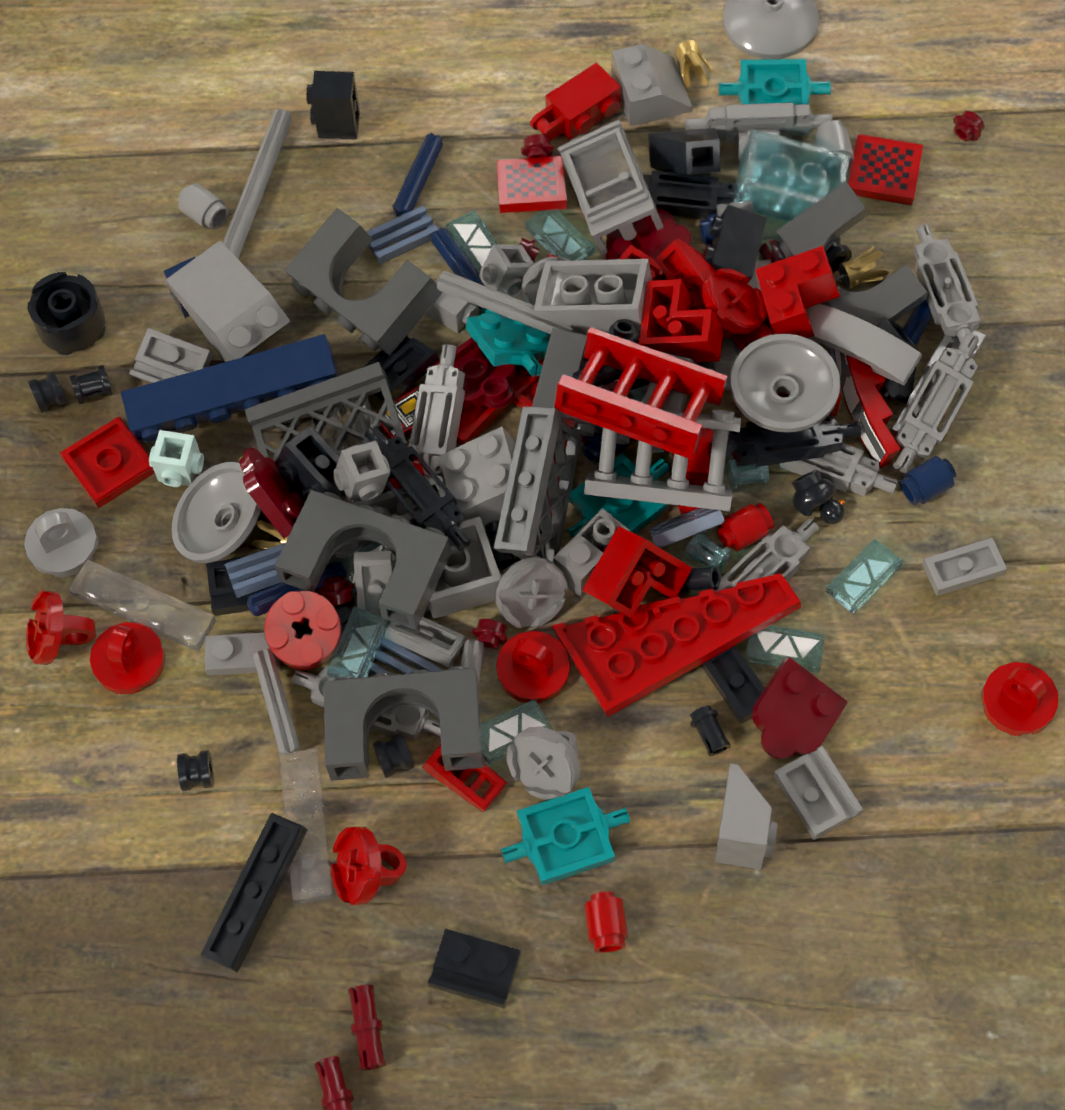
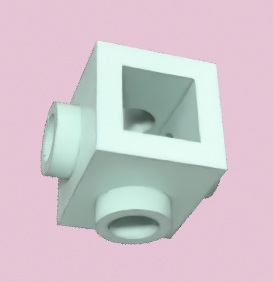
M159 430L156 444L150 452L149 464L150 467H153L158 481L171 487L189 486L195 480L196 474H201L204 454L200 453L194 435Z

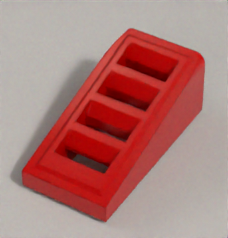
M441 744L422 766L432 777L481 812L488 808L508 783L485 763L484 768L465 769L458 778L452 774L454 770L445 771V767L440 764L443 761ZM475 771L479 774V777L469 788L464 782ZM485 780H488L492 785L482 797H479L475 792Z

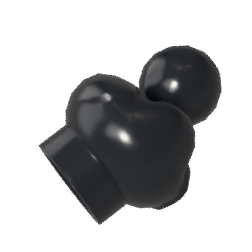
M818 470L806 473L792 482L796 491L793 495V505L802 515L809 517L814 509L820 507V516L824 522L836 524L843 519L845 514L843 504L845 500L833 499L836 493L834 483L827 478H822Z

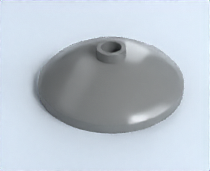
M727 0L723 11V27L729 40L741 51L763 59L786 58L804 50L813 41L819 25V12L814 0Z
M774 334L752 342L738 355L732 367L730 388L738 409L753 423L772 431L797 432L817 425L830 414L839 396L840 375L833 358L817 343L798 335ZM786 393L788 397H780L777 394Z
M225 462L207 469L188 486L180 498L173 516L172 538L176 549L187 559L196 563H210L220 560L239 548L254 529L261 509L244 486L243 476L245 474L239 463Z

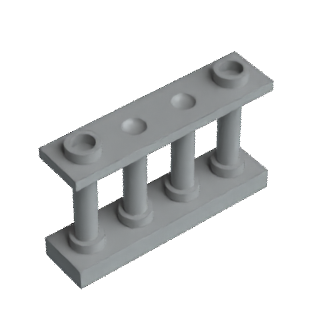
M661 409L680 417L684 413L682 411ZM712 410V415L699 414L696 422L702 424V428L714 429L708 481L704 482V486L689 484V480L686 479L688 458L674 454L672 476L667 478V482L653 480V476L650 475L653 445L639 440L635 473L631 474V478L616 476L617 472L613 468L617 432L603 428L599 469H596L595 473H588L585 480L584 494L730 511L733 489H725L726 485L722 483L728 431L740 432L741 418L734 417V412L726 410Z

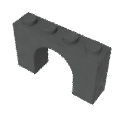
M844 181L777 230L782 239L777 245L787 258L822 245L827 255L830 246L840 235L868 216L867 210L848 183ZM906 264L869 290L851 292L837 287L840 297L820 304L846 312L877 326L885 318L896 322L929 297L923 285Z
M336 208L284 271L294 280L290 285L305 298L311 294L316 298L313 303L326 315L329 316L333 311L339 316L336 321L351 334L356 329L362 334L359 339L375 352L380 348L390 356L443 292L437 289V284L430 276L406 260L384 288L374 296L358 301L345 299L343 297L342 285L346 272L373 239L360 224Z
M552 328L532 407L554 408L557 384L562 375L572 377L574 372L584 369L587 335ZM668 354L673 357L693 363V359ZM650 381L648 390L640 401L641 403H648L657 383ZM671 389L661 409L683 412L687 394ZM565 413L561 415V421L573 427V430L578 434L594 436L595 432L601 434L603 432V427ZM617 433L616 443L629 444L630 440L638 442L636 439ZM652 447L654 452H664L661 448Z
M311 490L275 563L279 581L314 592L330 558L339 548L358 540L378 542L386 546L396 557L394 570L378 602L381 616L384 619L417 630L450 557L449 537H446L444 533L432 527L423 529L411 525L407 519L397 515L388 517L379 514L374 508L366 504L360 503L356 506L345 502L334 493L324 492L322 494Z
M455 666L447 671L430 672L420 669L414 670L410 674L392 675L389 673H378L368 678L355 679L350 676H342L334 681H324L325 766L331 781L369 778L368 737L370 729L381 714L400 705L420 706L429 710L437 717L440 722L441 755L445 771L484 768L480 693L476 668L468 669L463 666Z

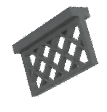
M379 362L245 409L259 452L265 458H270L269 452L275 454L273 457L274 461L278 458L284 445L293 436L296 437L300 434L296 429L301 420L310 416L320 421L315 429L319 435H321L326 424L341 430L332 448L339 457L341 454L339 450L348 434L363 440L362 444L370 442L363 434L351 429L360 412L375 419L372 426L379 428L381 422L394 427L396 436H399L408 446L389 389L390 385L386 373ZM382 391L385 402L378 414L363 407L369 395ZM343 404L353 409L345 426L329 419L335 407ZM387 411L389 412L391 420L385 417ZM278 428L287 433L277 450L266 445L264 432Z
M523 407L494 545V549L497 551L512 553L520 559L540 557L549 559L554 563L553 557L559 552L582 436L561 421L562 413L556 408ZM566 440H568V442H567V447H566V450H565L564 442H565ZM554 453H555V458H556V464H554V458H553ZM547 487H548V492H549V497H550L549 499H547V494H546V489H547ZM540 522H541V527H542V532H543L541 535H540V530H539V524H540Z

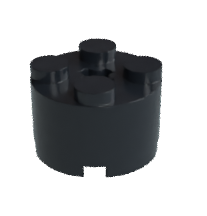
M56 272L42 278L34 285L27 309L41 341L46 346L56 350L60 355H70L75 351L90 346L105 333V315L95 288L86 277L79 274L71 276L67 275L66 272Z

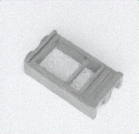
M620 120L602 126L600 129L558 147L590 234L601 255L607 253L602 236L619 229L624 240H632L636 236L632 223L651 215L657 230L664 228Z

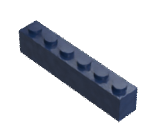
M323 334L122 391L121 396L130 432L138 440L143 439V441L149 442L157 440L159 430L186 432L195 429L197 424L209 420L211 422H222L231 418L233 413L245 411L247 408L335 378L339 374L331 344L326 335Z

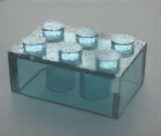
M752 129L741 152L733 202L739 203L744 200H751L753 212L790 222L846 181L850 155Z

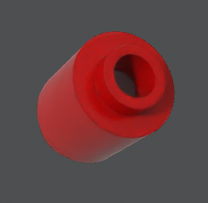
M762 503L756 505L748 504L724 518L725 521L719 524L720 529L717 530V534L727 549L732 548L738 552L767 536L768 531L774 528V522L769 511Z
M609 891L591 895V901L584 904L589 943L594 944V951L596 953H610L624 949L626 947L625 939L628 938L623 899L614 897V893Z

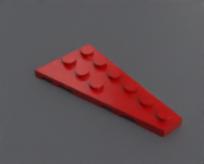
M779 573L739 582L733 588L713 592V589L700 591L699 595L679 599L678 596L639 605L633 618L623 613L601 618L598 615L585 617L583 622L565 625V622L552 625V628L603 712L609 717L800 609L801 601L783 575Z

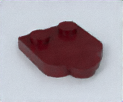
M657 209L664 228L657 230L651 215L632 223L636 231V236L632 240H624L619 229L608 233L606 237L607 253L605 254V260L619 259L630 245L655 260L678 238L690 246L691 234L686 227L675 224V220L669 212Z
M472 337L457 347L453 367L465 373L463 383L465 396L462 408L476 409L483 405L489 408H500L507 405L514 397L512 384L517 378L515 364L493 366ZM440 360L432 366L440 365Z
M250 447L244 451V457L239 460L240 467L245 474L243 476L244 486L283 539L290 535L305 501L299 490L280 475L273 459L265 458L257 449Z
M791 657L783 659L752 710L753 721L756 727L762 731L761 745L763 750L775 759H784L791 755L804 756L807 753L808 755L822 745L848 701Z

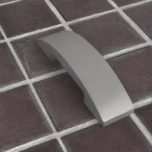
M822 304L807 308L815 335L807 339L821 343L871 365L874 373L899 384L905 385L922 357L919 351L907 343L858 317Z

